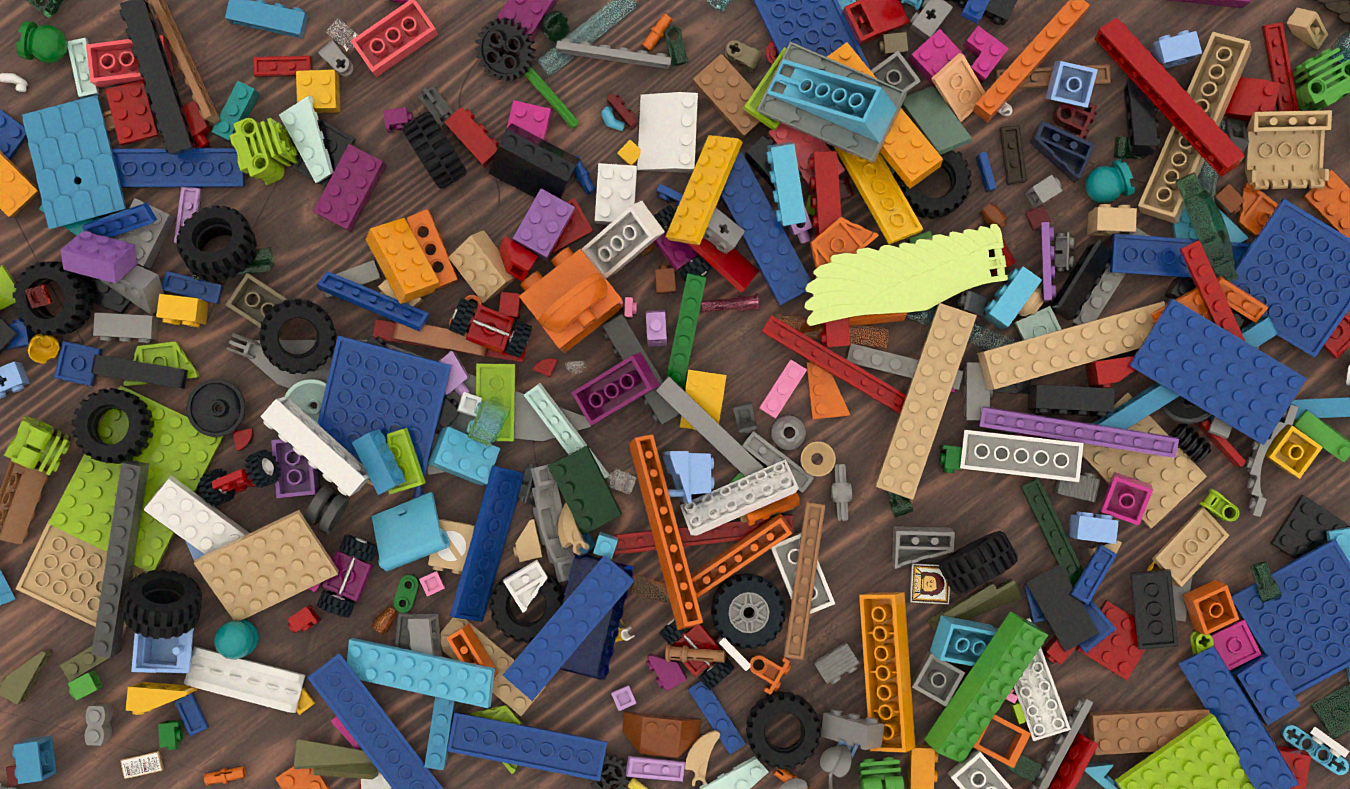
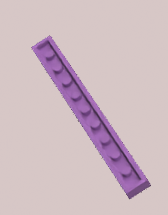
M982 406L979 422L980 427L1172 458L1176 457L1179 443L1178 437Z

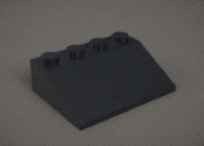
M511 123L502 136L488 174L536 198L540 189H543L562 199L580 159Z

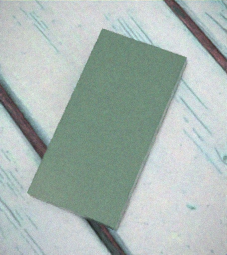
M934 86L905 97L902 108L939 155L971 143L972 137Z

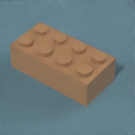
M722 54L693 78L695 88L742 140L762 124L758 119L743 110V107L755 90Z

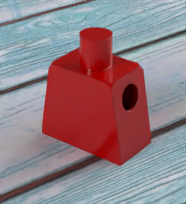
M192 100L183 108L194 142H196L199 148H206L210 142L205 135L209 134L212 129L208 120L205 121L201 117L199 105Z

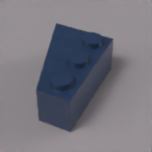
M1044 121L1037 125L1030 141L1040 153L1073 183L1081 178L1095 144Z

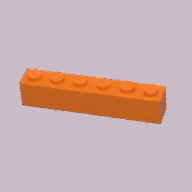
M779 513L691 573L696 598L790 536L792 528L783 515Z

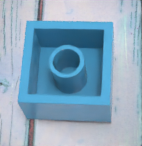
M52 735L32 737L14 744L12 755L16 761L15 777L18 779V784L43 781L57 773Z

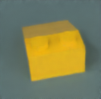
M688 370L685 392L719 424L727 375ZM681 416V428L696 430Z
M140 681L128 686L126 711H132V714L143 715L154 708L184 697L198 690V688L179 684Z

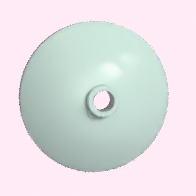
M305 379L294 384L285 396L317 423L327 383L318 379ZM315 402L317 408H312L311 403Z

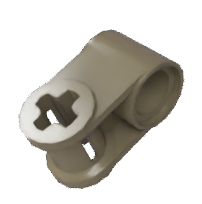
M737 40L730 41L724 52L727 60L750 72L755 71L763 55L759 50ZM733 48L737 49L734 54L731 53Z

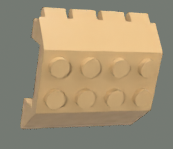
M1332 110L1253 112L1247 127L1249 143L1245 150L1244 164L1248 184L1253 185L1254 190L1268 189L1269 184L1271 189H1287L1288 184L1290 189H1306L1307 184L1309 188H1324L1325 182L1329 181V169L1323 168L1325 130H1331Z

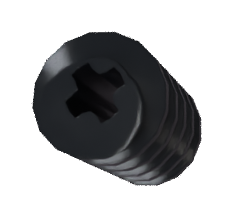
M1180 423L1171 431L1169 436L1178 437V448L1185 446L1183 453L1190 451L1191 453L1188 458L1190 459L1195 456L1194 464H1197L1211 452L1210 443H1204L1205 439L1203 437L1199 438L1198 432L1193 433V427Z

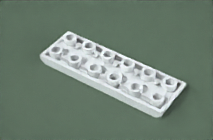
M785 459L718 488L711 493L691 500L692 503H684L680 507L690 534L697 536L794 494L799 487Z
M1040 647L1014 686L1033 741L1071 730L1048 664Z
M194 646L191 655L190 673H186L184 684L274 709L296 713L306 675L243 658L236 660L227 659L217 651Z

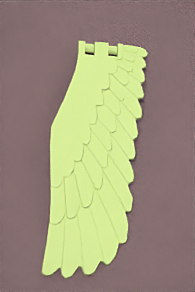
M991 224L990 228L980 226L977 230L967 229L963 233L952 231L949 233V236L933 235L932 240L919 239L915 243H901L899 247L883 245L878 251L871 248L857 249L856 254L842 253L832 255L830 263L820 265L813 271L816 279L808 283L805 288L806 292L813 294V297L806 301L804 305L806 310H813L807 319V324L812 326L833 320L869 314L925 311L970 288L991 282L1006 281L1008 276L1005 275L1004 267H1006L1005 255L1003 256L1002 253L1004 244L1001 230L997 224ZM994 249L995 257L989 258L988 250ZM997 268L998 276L991 277L990 269Z

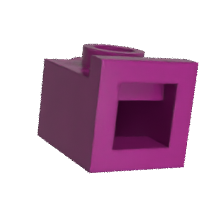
M406 107L383 110L385 128L389 133L393 132V128L397 131L402 130L406 123L413 120L412 112L409 113Z

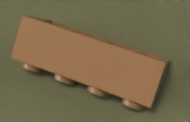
M10 461L0 488V540L22 545L23 540L28 535L30 521L34 518L35 507L41 499L43 485L48 480L47 470L43 469L40 472L38 471L39 466H36L35 469H30Z

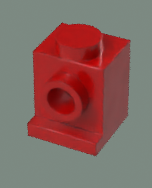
M311 605L306 606L287 619L289 622L288 626L293 633L300 630L305 632L313 626L311 622L316 624L321 621Z

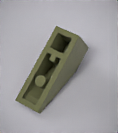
M48 649L40 652L0 681V696L17 705L25 702L53 650Z

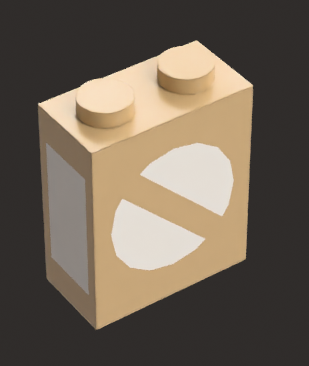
M438 519L440 528L449 537L450 546L431 554L428 565L433 566V570L444 571V568L452 569V573L462 574L475 525Z

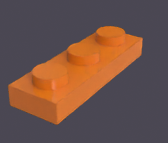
M1221 276L1217 278L1229 306L1256 323L1268 309L1266 304Z

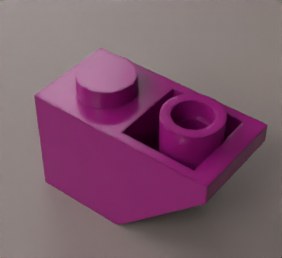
M652 653L648 655L647 658L649 660L646 663L651 672L655 670L658 675L656 681L660 688L664 687L668 691L687 680L677 660L666 662L663 656Z

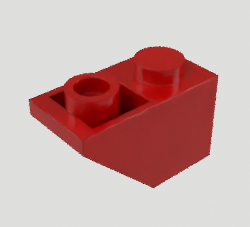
M506 236L503 238L498 249L506 272L523 282L532 270L538 255Z

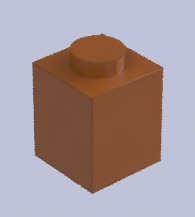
M1230 184L1223 186L1209 199L1225 215L1237 213L1242 208L1240 205L1245 201Z
M670 265L659 266V269H655L657 294L676 293L674 268H670Z

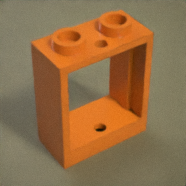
M995 714L992 719L1017 731L1006 756L1003 757L979 744L986 729L973 747L1014 768L1031 733Z

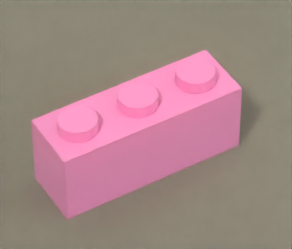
M790 360L758 409L776 419L807 369Z

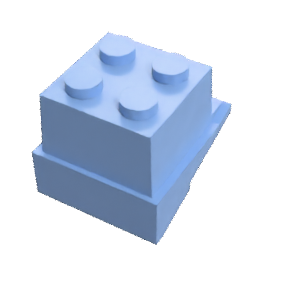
M689 451L662 452L667 473L671 474L675 489H668L670 497H678L682 503H692L691 494L711 493V489H714V478L711 477L714 459L711 458V454L689 453Z
M194 628L186 634L183 633L180 637L176 638L174 636L171 639L146 638L140 633H135L131 672L190 673Z

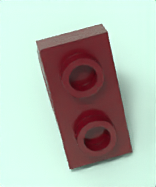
M1089 103L1088 108L1085 107L1082 110L1071 104H1063L1053 113V121L1058 126L1076 133L1075 136L1085 140L1089 133L1087 127L1089 123H1093L1097 115L1095 112L1097 106ZM1061 111H1065L1068 114V119L1061 117Z

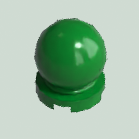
M24 21L18 29V32L21 33L20 42L16 41L19 57L25 60H32L35 57L43 63H56L66 55L68 41L60 29L52 25L38 26L35 22Z

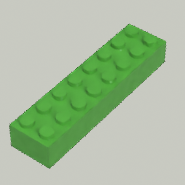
M1010 611L924 740L937 753L963 763L1029 663L1044 644L1048 634L1034 623Z

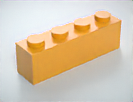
M915 745V749L909 751L908 789H934V782H937L938 778L937 770H935V763L938 762V753L930 745Z

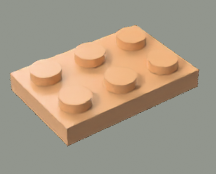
M961 53L956 55L931 78L944 101L960 123L973 112L977 101L986 93L965 56Z

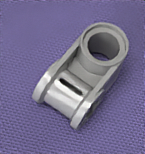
M330 40L318 51L320 56L341 76L348 77L353 73L354 65L333 40Z

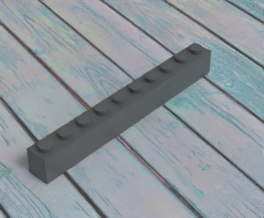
M133 460L121 463L91 655L111 658L120 651L124 626L122 616L125 587L131 581L149 469L148 463Z

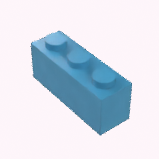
M380 429L369 432L352 442L378 495L406 482L403 472L395 461L394 454L390 451L385 436L381 433Z

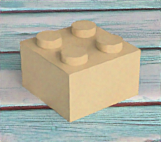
M1100 204L1099 207H1095L1094 210L1088 213L1087 236L1130 235L1136 232L1137 208H1130V205H1119L1118 208H1112L1110 204Z

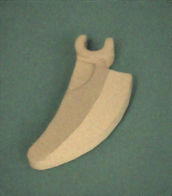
M565 503L558 521L559 540L564 548L573 545V552L580 556V548L583 547L589 550V545L584 542L578 524L567 503Z
M718 730L710 731L699 737L688 752L685 769L694 771L695 776L692 778V786L694 787L697 780H701L703 782L702 785L706 783L705 776L710 754L720 737Z

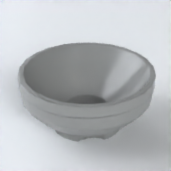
M783 416L774 422L771 429V437L779 448L793 450L798 448L805 440V426L795 416ZM786 427H792L795 430V435L790 439L786 438L783 434Z

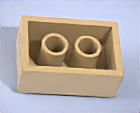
M484 230L471 235L448 257L482 303L495 298L516 279L506 272L498 248Z

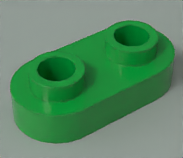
M406 575L399 582L393 603L394 608L398 612H408L414 605L420 585L418 578L414 575ZM407 581L412 583L411 588L406 587ZM401 600L406 601L405 607L400 605Z

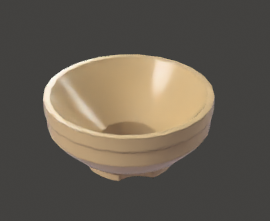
M1037 286L1017 315H1034L1044 302L1042 289Z
M812 442L803 449L800 461L803 469L808 474L820 477L832 471L836 457L833 449L828 444ZM815 453L822 455L823 460L819 465L812 463L811 458Z

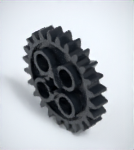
M497 18L494 22H488V26L482 27L483 32L477 34L481 39L475 40L480 45L475 48L476 51L480 52L476 58L482 59L479 65L485 64L484 72L490 70V77L496 75L497 80L503 77L504 81H508L509 78L513 81L516 79V76L518 78L522 77L523 73L528 72L527 67L533 66L529 60L535 59L531 55L532 52L536 51V49L531 48L535 41H529L528 39L532 34L526 35L527 27L521 29V22L514 25V19H510L507 22V18H502L501 21ZM496 33L501 37L500 42L496 39ZM514 39L518 41V48L513 43ZM492 52L496 53L497 60L492 57ZM510 57L513 58L515 62L514 66L510 64Z

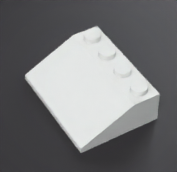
M672 92L641 95L638 147L641 151L638 158L637 171L693 173L695 168L698 93Z

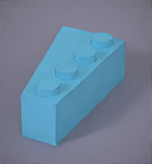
M792 142L768 145V152L766 154L768 164L770 163L771 165L770 179L775 187L773 198L774 202H777L779 209L776 210L777 221H781L783 226L806 222L795 145Z

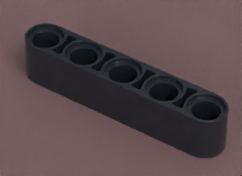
M94 354L91 373L185 389L188 370Z

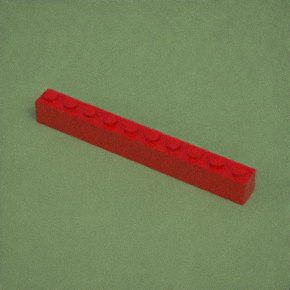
M1115 18L1099 28L1095 37L1098 44L1220 177L1239 166L1245 157L1242 150L1229 139L1228 135L1216 125L1215 121L1203 111L1202 107L1190 97V94L1178 84L1177 80L1165 70L1164 66L1152 56L1151 52L1140 43L1139 39L1127 29L1124 23Z
M837 151L814 152L808 158V167L812 169V177L809 178L810 189H813L811 207L815 211V216H812V225L816 227V235H814L813 239L841 217ZM849 317L821 323L823 324V332L820 333V339L825 347L850 345Z

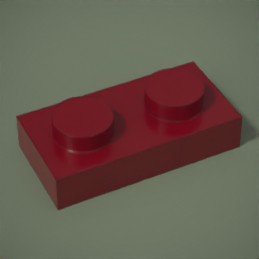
M609 94L606 97L607 102L632 130L637 126L636 115L632 110L627 111L623 106L625 102L619 95Z

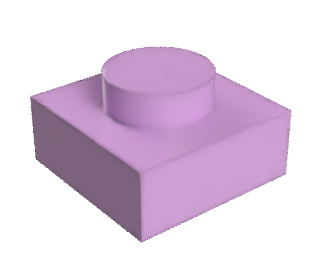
M629 685L611 692L619 711L637 703Z

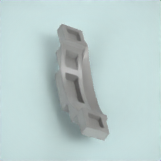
M1290 404L1281 421H1279L1264 445L1255 440L1253 441L1252 450L1254 451L1252 457L1247 459L1246 468H1248L1247 472L1251 475L1247 488H1249L1248 491L1252 495H1255L1254 498H1251L1248 508L1255 516L1261 517L1267 500L1260 488L1261 467L1265 454L1276 435L1287 424L1293 425L1298 406Z
M548 465L532 468L531 473L535 488H532V493L536 505L533 508L541 545L546 546L549 563H554L558 582L576 578L578 574L572 545L568 548L562 547L558 536V521L563 509L558 485Z

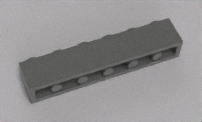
M623 314L603 325L605 330L602 333L607 341L611 340L614 344L612 350L616 357L621 356L624 361L630 356L641 352L660 385L663 382ZM655 388L641 398L646 407L650 405L654 412L651 415L655 422H660L663 425L680 414L655 391Z

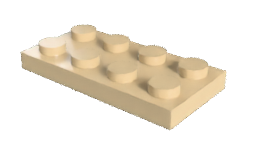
M1202 507L1160 549L1152 560L1161 570L1170 569L1172 582L1177 588H1180L1230 535Z

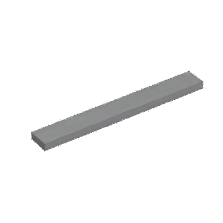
M669 376L656 388L655 391L745 477L764 469L756 459Z

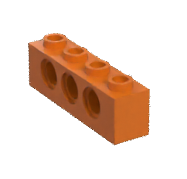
M426 209L407 217L411 231L439 280L437 289L440 290L459 282L460 280L451 260L448 258L449 254L431 212ZM427 228L429 230L428 235L424 238L420 237V231ZM430 246L436 247V252L433 255L427 254V249ZM442 263L444 266L443 270L436 273L434 270L435 265Z

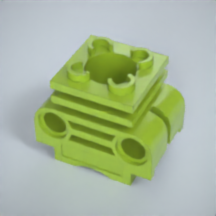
M246 118L234 123L236 133L229 135L231 143L237 151V162L240 171L249 173L250 177L257 180L263 179L265 185L279 181L285 173L284 165L287 167L291 166L290 161L294 164L298 163L296 158L298 153L295 146H292L291 137L286 127L272 118L267 119L268 123L265 121L259 123L252 118Z
M25 415L18 428L17 436L10 442L4 456L30 469H35L37 463L40 462L38 471L42 472L45 465H47L46 474L50 475L52 471H57L61 463V458H59L61 453L65 455L70 446V441H68L69 435L65 434L63 439L60 440L62 432L58 430L55 437H53L54 427L34 417L30 418Z

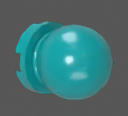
M1121 158L1113 161L1112 167L1106 165L1097 167L1086 177L1085 189L1092 201L1100 204L1111 203L1118 199L1121 194L1128 197L1135 193V186L1131 187L1130 179L1133 176L1127 163H1121Z
M231 620L219 627L215 634L214 644L217 652L223 657L236 660L253 652L259 644L260 636L257 627L249 622V620Z

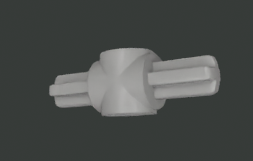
M836 464L834 466L835 483L831 484V499L833 502H836L837 520L846 521L849 519L848 502L852 500L851 483L846 481V465Z

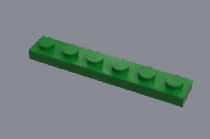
M687 273L666 378L669 376L680 388H684L707 277L693 273Z

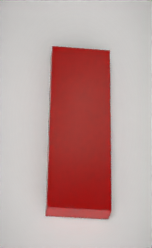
M311 56L253 57L254 77L296 76V71L312 70Z
M1208 419L1196 424L1234 467H1242L1246 463V460L1226 439L1208 432L1211 424Z

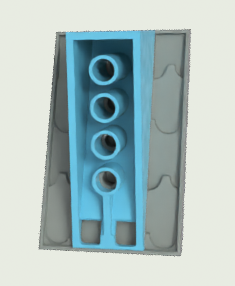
M790 42L757 111L790 128L874 163L907 93L902 89Z

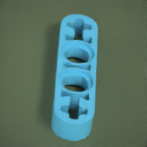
M1285 724L1281 727V737L1297 749L1306 750L1313 760L1337 775H1344L1348 772L1349 764L1343 757L1333 756L1329 752L1328 747L1323 744L1322 746L1311 739L1310 735L1292 724ZM1287 730H1292V733L1299 737L1295 739L1292 736H1288L1289 734L1286 732ZM1304 739L1311 741L1308 749H1303L1302 747ZM1320 750H1326L1327 757L1324 760L1318 758ZM1332 760H1334V761L1340 763V765L1342 766V768L1339 769V768H1337V766H1335L1334 764H1332V763H1330V762H1331Z

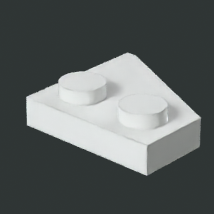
M535 560L503 579L522 612L527 610L531 600L535 598L539 588L546 581L547 575L538 560Z
M1314 727L1310 732L1313 735L1312 740L1321 746L1323 743L1330 747L1329 752L1336 757L1342 756L1345 758L1350 752L1318 728Z

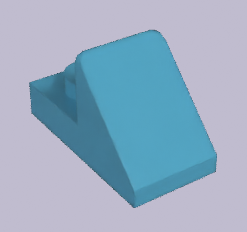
M1108 761L1088 763L1084 771L1105 789H1117L1114 786L1116 782L1106 775L1113 767L1112 763Z

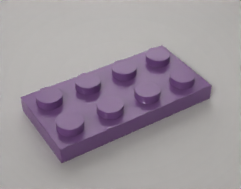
M1041 222L1044 303H1052V298H1056V285H1052L1051 279H1055V265L1051 266V260H1055L1054 246H1050V241H1054V227H1050L1049 222Z

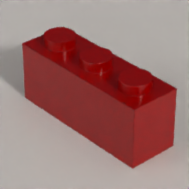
M460 107L444 123L485 168L493 161L499 143L493 137L490 139L486 135L488 131L481 123L477 125L473 121L475 116L468 109L464 111Z

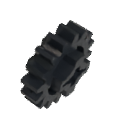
M606 754L603 765L609 763V766L604 769L602 768L601 780L603 786L596 780H590L593 781L590 787H597V789H626L624 783L629 784L630 780L626 778L625 770L627 764L622 765L623 758L617 761L616 755L611 759ZM616 766L620 768L622 775L617 772ZM608 772H611L613 776L610 780L606 776ZM615 783L619 784L614 788H610V786Z

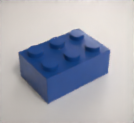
M1261 652L1262 655L1236 667L1230 672L1261 722L1268 726L1299 707L1300 704L1271 656Z

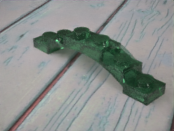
M1194 172L1175 180L1197 239L1200 240L1216 278L1221 276L1229 282L1239 278L1234 268V256L1225 222L1211 195L1200 185Z

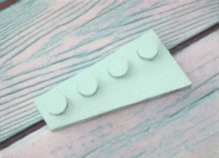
M307 96L279 114L315 183H319L334 172L328 150L324 147V136L319 129L318 115L314 111L312 104L314 103L312 96Z
M754 756L734 767L729 773L721 774L717 777L718 779L709 784L701 785L699 789H750L769 771Z

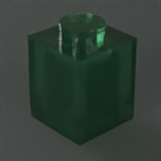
M1021 753L1015 767L1009 766L1008 769L1033 782L1034 779L1040 776L1042 765Z

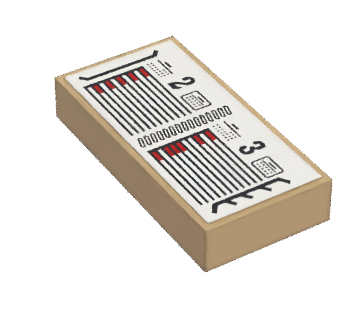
M160 751L120 760L124 779L164 770Z

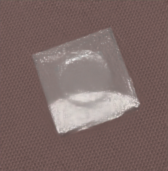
M585 361L565 362L566 371H570L571 374L582 373V370L586 369Z

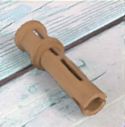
M667 644L665 651L666 662L678 660L686 663L688 660L725 663L726 657L725 650L693 649L687 645L674 647L671 644Z

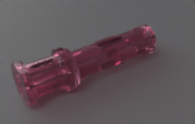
M755 293L753 296L739 295L737 298L701 301L702 313L738 310L740 312L746 309L760 310L758 293Z

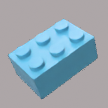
M1024 266L1019 269L1015 268L1007 275L1008 280H1006V284L997 289L994 293L996 298L991 302L989 301L985 306L983 318L1000 330L1009 327L1042 281V279Z
M445 427L439 433L428 465L479 486L487 485L492 465L496 462L500 448L453 428Z
M941 615L930 652L941 661L974 666L997 632V629L990 624Z

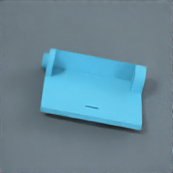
M432 492L372 516L379 554L378 563L385 571L393 570L450 546L447 533L440 528Z

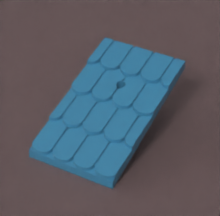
M99 95L22 114L49 229L126 209ZM78 177L81 178V183L77 181Z

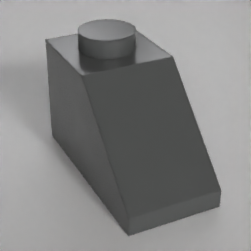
M1226 117L1223 132L1228 135L1229 139L1244 154L1249 143L1245 121Z

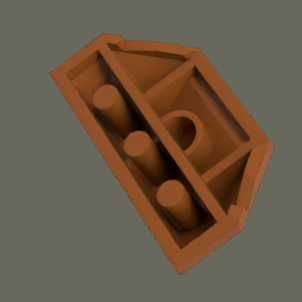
M624 711L622 732L639 754L678 758L699 738L701 719Z

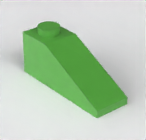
M1305 410L1293 423L1295 427L1341 461L1345 462L1349 458L1350 440L1308 410Z

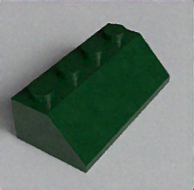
M588 445L558 458L548 465L582 534L599 528L622 514Z

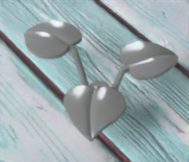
M847 745L831 747L825 750L820 757L821 768L825 772H830L828 789H833V774L841 778L847 775L851 768L852 756ZM794 778L786 781L779 789H807L808 785L806 781Z

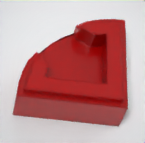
M552 358L541 360L536 363L532 370L550 378L558 360Z
M253 428L233 432L236 451L244 449L250 443L253 437Z

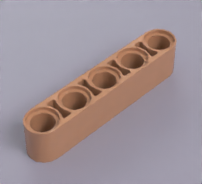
M398 322L395 324L393 339L479 356H485L487 349L466 340V332L462 336L449 329L424 325L421 331H417Z

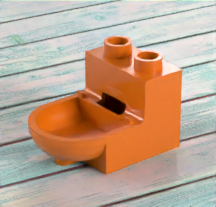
M569 247L559 252L551 260L555 268L543 277L539 271H536L520 284L525 292L519 296L564 354L624 308L621 297L603 274L598 272L584 252L579 249L573 253Z

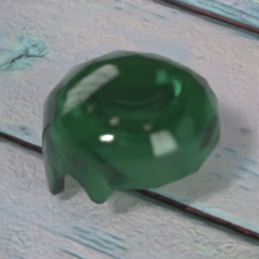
M558 10L549 12L544 16L541 30L545 37L554 43L566 38L570 32L567 16Z

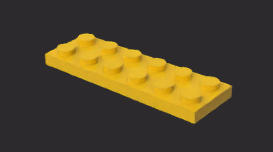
M708 135L665 236L668 240L700 245L743 143L739 138Z
M834 146L888 244L908 238L923 230L880 152L875 162L872 163Z

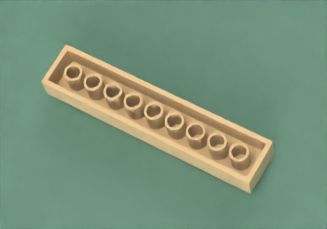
M1212 32L1187 92L1219 127L1252 50L1250 41ZM1174 125L1171 127L1138 204L1140 213L1178 224L1205 159Z
M1165 302L1154 303L977 353L987 390L998 389L1139 349L1154 326L1150 314L1165 306Z
M941 303L937 305L875 484L876 488L911 500L914 499L977 315Z

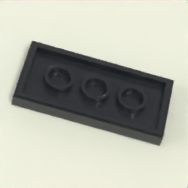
M1060 564L1025 583L1064 652L1099 634L1082 602L1070 595L1073 587Z
M1171 570L1130 573L1138 649L1178 646Z

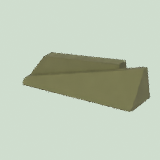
M1008 579L997 587L989 582L927 621L936 633L941 615L969 620L1021 598V595L1013 579Z
M301 739L296 741L294 769L314 768V775L371 780L378 776V769L363 750Z

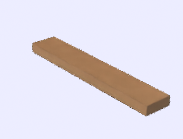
M1110 64L1085 66L1098 69L1094 85H1109L1111 83ZM1053 67L1037 68L1019 89L1048 88ZM1006 69L995 70V82Z

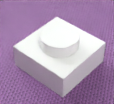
M463 392L457 411L476 417L482 398Z

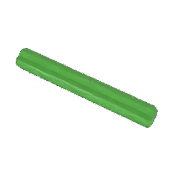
M529 67L528 72L524 74L568 126L571 129L575 128L579 124L576 117L535 70Z

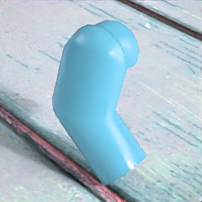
M605 107L601 112L605 125L609 128L623 131L625 122L615 119L613 108Z

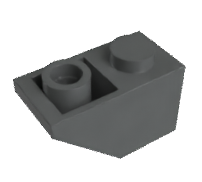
M967 291L957 298L955 308L981 318L984 314L987 298Z

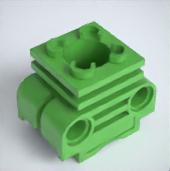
M1339 47L1333 51L1328 48L1319 55L1295 67L1296 71L1292 73L1293 77L1302 72L1304 74L1294 81L1295 84L1305 79L1308 81L1295 90L1300 111L1307 108L1310 111H1319L1350 94V60L1335 67L1334 63L1344 58L1343 54L1332 60L1330 58L1340 51Z
M894 757L883 758V761L876 762L874 759L863 760V763H860L857 772L860 773L858 781H861L859 789H904L903 777L899 776L901 768H898L900 760H894Z

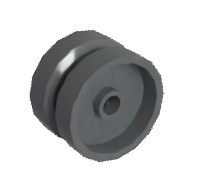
M325 484L311 501L304 518L311 526L319 522L318 530L329 534L343 516L350 498L342 493L335 496V489Z

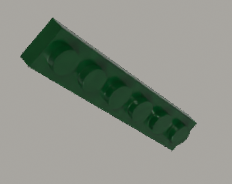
M1036 478L1020 487L1057 564H1060L1074 588L1083 569L1040 479Z

